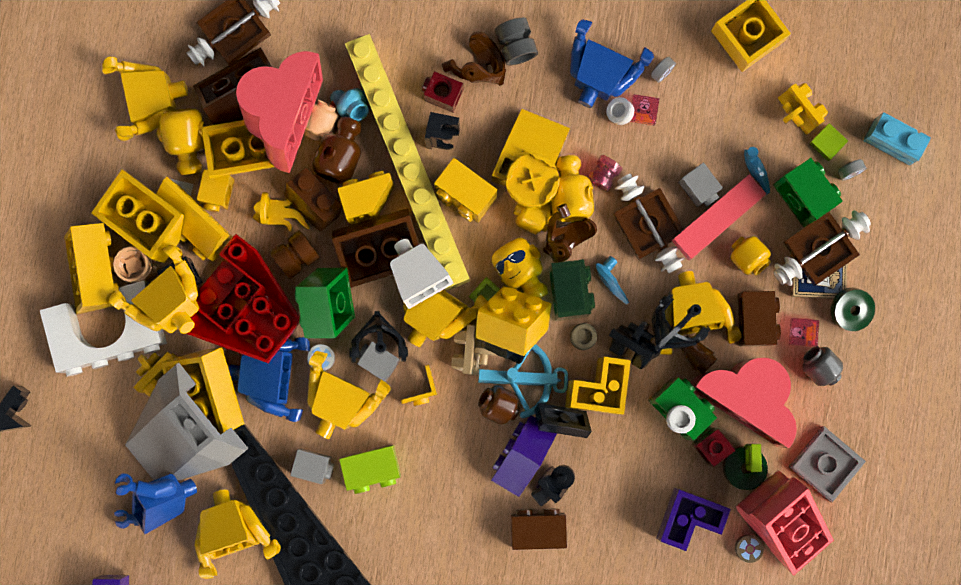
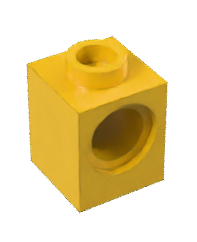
M204 169L197 201L204 205L203 209L219 212L220 208L228 210L235 179L231 175L209 178L208 170Z

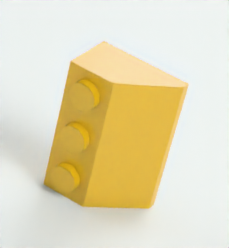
M244 120L202 127L209 178L274 167L267 157L263 140L255 137L248 131Z
M121 169L91 212L150 259L165 263L169 256L162 249L168 245L177 246L180 242L184 215L123 169Z
M166 177L156 194L184 215L180 239L184 243L189 240L195 246L192 251L203 261L208 258L214 262L233 236L177 183Z
M104 223L70 226L64 236L76 314L112 307L113 305L110 304L109 297L114 291L117 293L119 288L118 284L113 283L112 273L115 271L113 266L114 258L113 256L109 257L107 247L111 246L109 230L105 231Z
M222 347L200 350L161 362L164 375L178 363L185 369L196 383L187 394L220 435L229 428L234 430L244 424Z

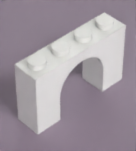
M143 280L119 287V291L124 295L126 301L132 304L131 299L147 287L150 282ZM63 303L40 310L56 373H66V377L83 373L82 368L92 366V369L108 366V361L118 358V362L134 358L133 353L144 351V354L153 353L160 350V345L167 344L163 329L153 331L125 314V328L120 338L110 346L96 348L83 337L74 305Z

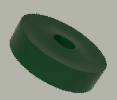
M852 287L840 291L831 304L833 321L839 327L848 331L864 329L871 323L875 315V302L869 293L859 288ZM853 306H855V307H856L855 311H854L853 313H851V312H850L851 308H852Z
M745 447L735 448V451L726 457L723 463V473L726 480L732 486L741 490L757 488L767 477L768 465L765 457L761 453L762 472L748 471L743 473L741 466L746 463Z

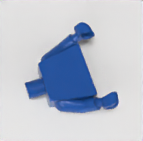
M583 19L578 22L575 31L578 34L574 37L571 51L570 73L576 79L575 86L583 90L578 102L587 108H592L597 97L608 101L611 96L618 97L636 82L645 70L644 67L649 66L654 58V54L644 47L640 60L633 64L634 60L589 39L587 41L586 33L589 31L592 22Z
M295 338V341L287 339L269 363L242 355L241 365L231 364L228 366L232 381H238V392L246 395L245 398L248 403L266 413L278 417L286 416V420L297 422L301 419L303 409H288L283 404H287L293 353L288 352H291L293 349L310 351V342L307 338Z
M120 474L116 478L115 484L126 482L128 485L118 486L116 494L125 495L129 491L133 492L132 514L125 510H117L114 512L116 517L125 516L127 518L124 521H115V524L122 529L127 528L130 524L140 526L145 535L182 514L185 510L186 498L197 493L196 485L192 479L179 483L173 474L148 483L143 481L133 482L130 475Z

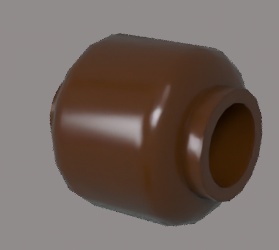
M499 385L486 388L478 402L482 416L499 425L515 420L520 411L516 394Z

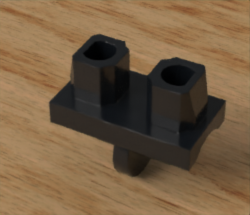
M643 321L639 326L631 322L628 328L622 324L617 329L613 328L609 334L613 338L609 350L616 355L623 356L628 348L635 352L631 363L639 369L645 368L662 351L660 349L656 352L653 349L655 344L651 341L654 335L647 332L650 324L646 321Z
M559 465L556 468L551 466L539 479L536 489L531 493L532 497L541 507L550 499L554 503L562 499L568 488L575 481L573 469L567 465Z

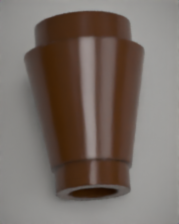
M690 334L686 336L687 338H692ZM700 342L694 346L681 349L694 370H699L701 374L706 372L718 360L714 356L715 352Z

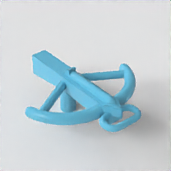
M535 344L526 353L523 361L520 364L516 363L514 368H510L508 371L479 369L478 383L511 384L525 410L520 413V417L527 418L535 414L534 409L538 403H547L552 386L557 393L567 391L568 372L565 368L558 367L552 373L547 355ZM531 350L541 359L544 373L518 372ZM558 371L564 372L563 389L557 388V383L561 382L557 378ZM517 385L544 386L543 394L535 406L529 408Z

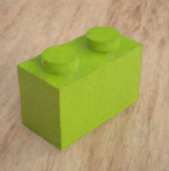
M394 445L339 459L346 490H354V494L370 491L369 485L380 483L381 488L397 484L396 479L401 477Z

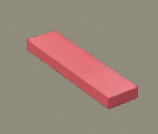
M750 174L747 175L671 241L688 261L691 260L766 195L765 191Z

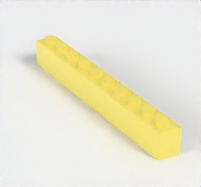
M370 34L345 43L427 248L445 268L454 283L445 288V291L470 282L468 273Z

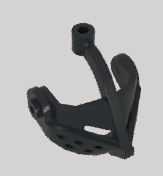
M669 293L660 299L659 305L655 308L652 316V329L656 344L653 349L656 352L660 349H684L694 346L708 336L710 331L708 326H703L692 338L678 334L692 317L701 313V307L698 304L689 307L687 310L688 314L672 329L666 320L665 310L674 300L672 298L673 295Z
M375 311L374 315L351 341V348H349L351 362L356 363V359H359V343L364 336L372 332H377L376 353L383 354L386 350L382 334L384 332L396 341L398 357L401 358V362H406L408 347H406L404 338L380 314V311Z

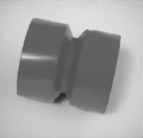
M515 18L495 28L499 44L504 45L502 54L506 65H518L538 55L534 39L529 38L531 30L527 18Z

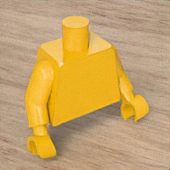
M107 57L102 63L103 74L115 71L121 73L130 121L133 123L132 126L116 127V135L121 141L131 139L134 136L133 134L137 136L160 126L159 119L163 113L177 110L175 98L188 96V89L184 80L171 83L169 76L157 66L127 61L117 62L116 57Z
M168 245L162 250L173 260L175 269L172 266L167 268L131 299L132 304L126 301V298L120 291L117 293L114 291L109 297V302L118 310L122 308L125 311L124 314L153 331L164 329L169 333H173L178 329L182 334H186L195 326L190 317L199 309L196 301L198 290L195 276L186 261L181 259L183 255L181 249L174 245Z
M693 271L680 273L678 275L680 286L672 288L671 294L674 300L665 310L666 320L672 329L688 314L687 310L689 307L698 304L701 307V313L692 317L678 334L697 333L703 326H708L710 330L721 329L724 325L727 329L728 343L732 344L739 341L742 337L741 332L737 326H734L736 322L731 307L717 289L712 288L709 282L696 283ZM672 348L662 349L661 354L671 355Z
M441 290L410 309L404 303V321L413 327L407 339L417 347H421L427 337L433 341L440 338L449 339L477 317L478 310L488 301L480 294L474 306L469 308L445 290Z
M315 351L309 361V365L312 367L309 374L307 403L312 408L311 414L322 418L315 433L330 439L336 426L346 430L349 426L355 428L364 422L376 410L382 400L385 399L391 388L386 382L380 380L376 392L370 393L323 371L322 364L328 354Z
M219 490L213 493L215 506L202 510L200 513V522L198 523L194 543L198 561L202 563L198 570L201 578L209 579L217 576L216 568L211 563L210 558L217 559L260 543L264 546L263 553L266 559H270L280 552L279 542L276 539L270 540V534L249 505L236 500H230L228 490Z

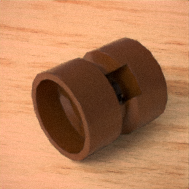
M298 230L288 238L289 245L281 244L270 251L275 262L290 280L300 273L302 264L310 266L320 258L301 230Z

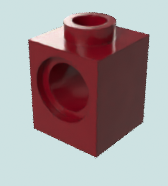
M434 71L431 78L427 77L421 91L424 92L426 102L454 113L464 90V84ZM439 86H445L449 90L445 96H437L434 93L435 89Z
M712 428L692 444L707 465L712 467L735 451L719 428Z

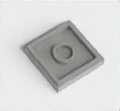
M822 426L789 465V468L832 503L866 461L825 426Z

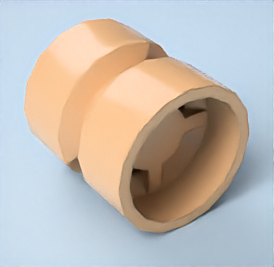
M127 247L119 251L113 263L117 276L132 284L143 280L151 282L156 276L158 269L156 260L150 259L136 247Z

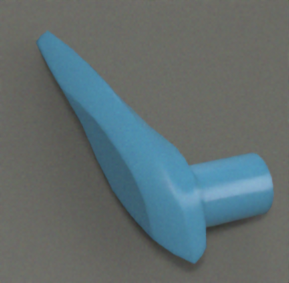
M750 147L748 150L744 149V158L749 172L760 183L765 193L769 194V179L763 163L757 156L758 149L756 147Z
M609 256L603 264H596L598 275L605 286L627 305L629 301L625 293L618 285L617 279L610 272L617 264V260Z

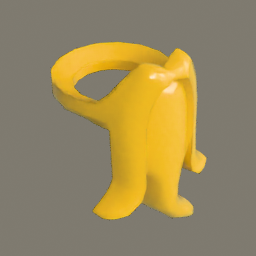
M262 192L261 200L254 205L256 213L253 219L260 224L283 225L291 232L292 225L289 221L285 220L290 218L296 219L304 228L310 229L303 216L297 210L285 208L292 205L288 199L286 201L270 200L269 194Z

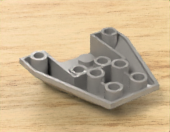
M180 363L176 364L158 380L125 444L153 480L173 474L179 481L229 465L248 449L232 428H229L220 435L190 398L187 392L196 383Z

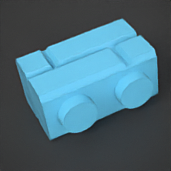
M883 112L874 119L863 141L910 166L920 160L931 137L922 132L918 133L916 129Z

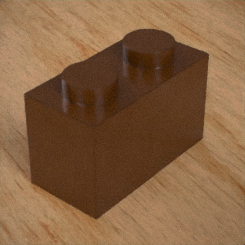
M307 167L286 183L284 196L319 232H322L340 216L343 207L342 203Z
M743 291L738 293L739 330L742 336L739 340L740 347L777 345V340L781 338L780 324H776V313L780 311V301L778 297H775V291Z
M558 508L543 509L544 514H533L532 509L516 510V514L511 515L512 550L567 548L566 514L560 513Z

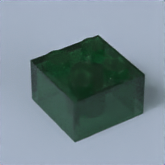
M584 259L551 263L549 276L555 321L588 317L591 311L595 309L593 292H588L587 285L591 282L590 266H585Z

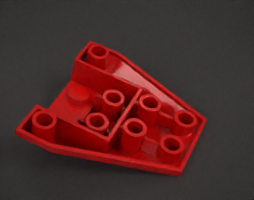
M235 234L219 254L224 260L198 291L196 301L199 309L190 317L195 326L187 334L269 363L300 324V316L258 250Z

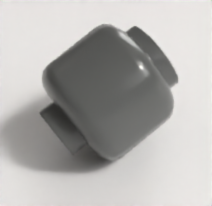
M816 346L804 355L803 371L817 386H832L841 379L843 362L830 348Z

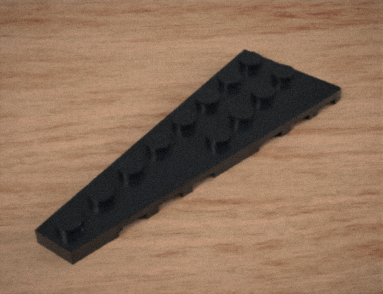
M243 424L234 429L248 449L231 464L250 507L270 534V540L276 539L280 544V552L273 556V560L284 585H371L247 425Z

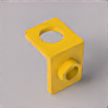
M429 364L425 365L432 392L403 399L401 404L413 402L414 406L429 403L428 397L438 395Z

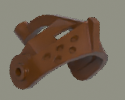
M474 32L469 38V46L476 55L478 63L468 62L464 64L462 69L456 66V62L453 59L442 63L444 72L452 71L457 77L468 80L471 83L487 82L498 84L499 86L504 84L506 69L502 53L494 41L483 32ZM487 65H491L493 73H489Z
M567 204L557 207L558 211L550 218L547 226L546 246L543 248V251L551 256L555 265L568 260L572 255L574 247L597 233L595 222L589 218L556 227V223L560 218H566L571 215ZM563 234L564 237L562 239L554 240L556 237Z

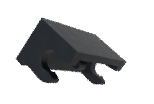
M430 112L425 133L426 148L431 150L432 147L444 150L453 149L454 146L452 144H446L442 140H450L453 136H459L460 118Z

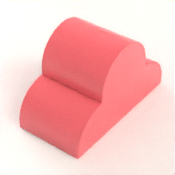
M308 51L294 53L281 63L279 69L267 66L254 68L245 73L237 85L236 96L248 131L255 137L263 140L266 154L271 164L287 173L291 171L323 82L318 53Z
M770 358L745 360L736 364L730 371L716 370L705 372L691 381V384L696 389L694 393L705 398L708 402L776 447H791L796 437V421L790 410L784 406L790 395L791 381L788 372L779 362Z
M778 470L736 506L746 523L766 543L775 557L793 576L834 541L809 489L796 478L791 477L789 479Z

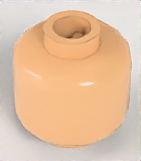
M317 99L307 123L305 135L319 141L320 137L333 133L339 119V115L335 112L336 107Z

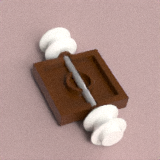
M226 0L196 22L209 38L207 40L208 44L204 39L197 38L198 44L195 47L188 44L187 46L190 50L186 53L195 65L201 63L204 67V59L207 57L214 59V51L211 48L217 49L230 66L271 36V33L259 19V16L261 14L262 17L269 19V12L272 9L279 12L277 7L280 4L279 0H253L255 8H251L246 0Z
M628 174L617 181L618 186L615 190H622L624 195L621 200H631V204L614 212L613 216L638 260L658 250L660 253L657 254L655 261H662L664 264L661 272L667 270L668 273H671L683 266L680 261L685 258H678L676 255L678 248L674 246L669 247L668 244L684 229L661 188L641 198L639 195L642 194L644 186H637L635 181L638 179V175L632 177L631 174Z
M853 210L851 212V219L842 218L841 228L832 214L828 212L785 240L783 243L794 259L786 256L784 258V265L775 264L776 270L774 275L782 285L786 283L788 286H791L792 278L802 279L803 270L813 286H815L857 258L860 254L848 237L859 240V232H870L869 226L871 222L867 215Z

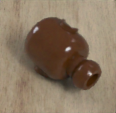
M343 116L337 122V133H329L322 137L312 163V169L315 174L338 184L352 179L361 156V148L354 141L355 137L361 132V124L358 121Z

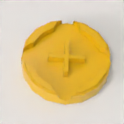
M530 153L516 158L509 166L506 174V189L510 197L519 205L528 208L541 207L549 203L556 195L560 184L559 173L555 164L546 156L537 153Z

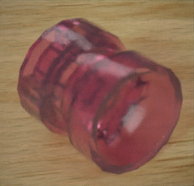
M601 155L597 160V167L591 170L587 177L592 184L608 192L613 185V178L618 177L623 168L613 159Z

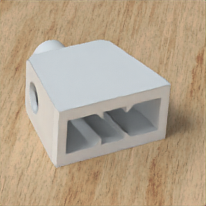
M402 239L394 245L399 257L393 259L390 262V266L401 298L408 309L454 284L448 272L424 244L413 248L408 239Z

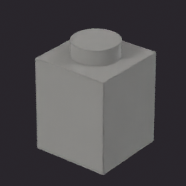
M704 162L678 182L696 207L703 203L706 207L719 198L717 193L723 188Z
M371 342L370 345L365 344L359 352L360 360L357 364L384 382H387L400 359L386 350L383 354L376 353V343Z
M298 449L290 476L324 484L326 479H331L335 464L331 463V456Z

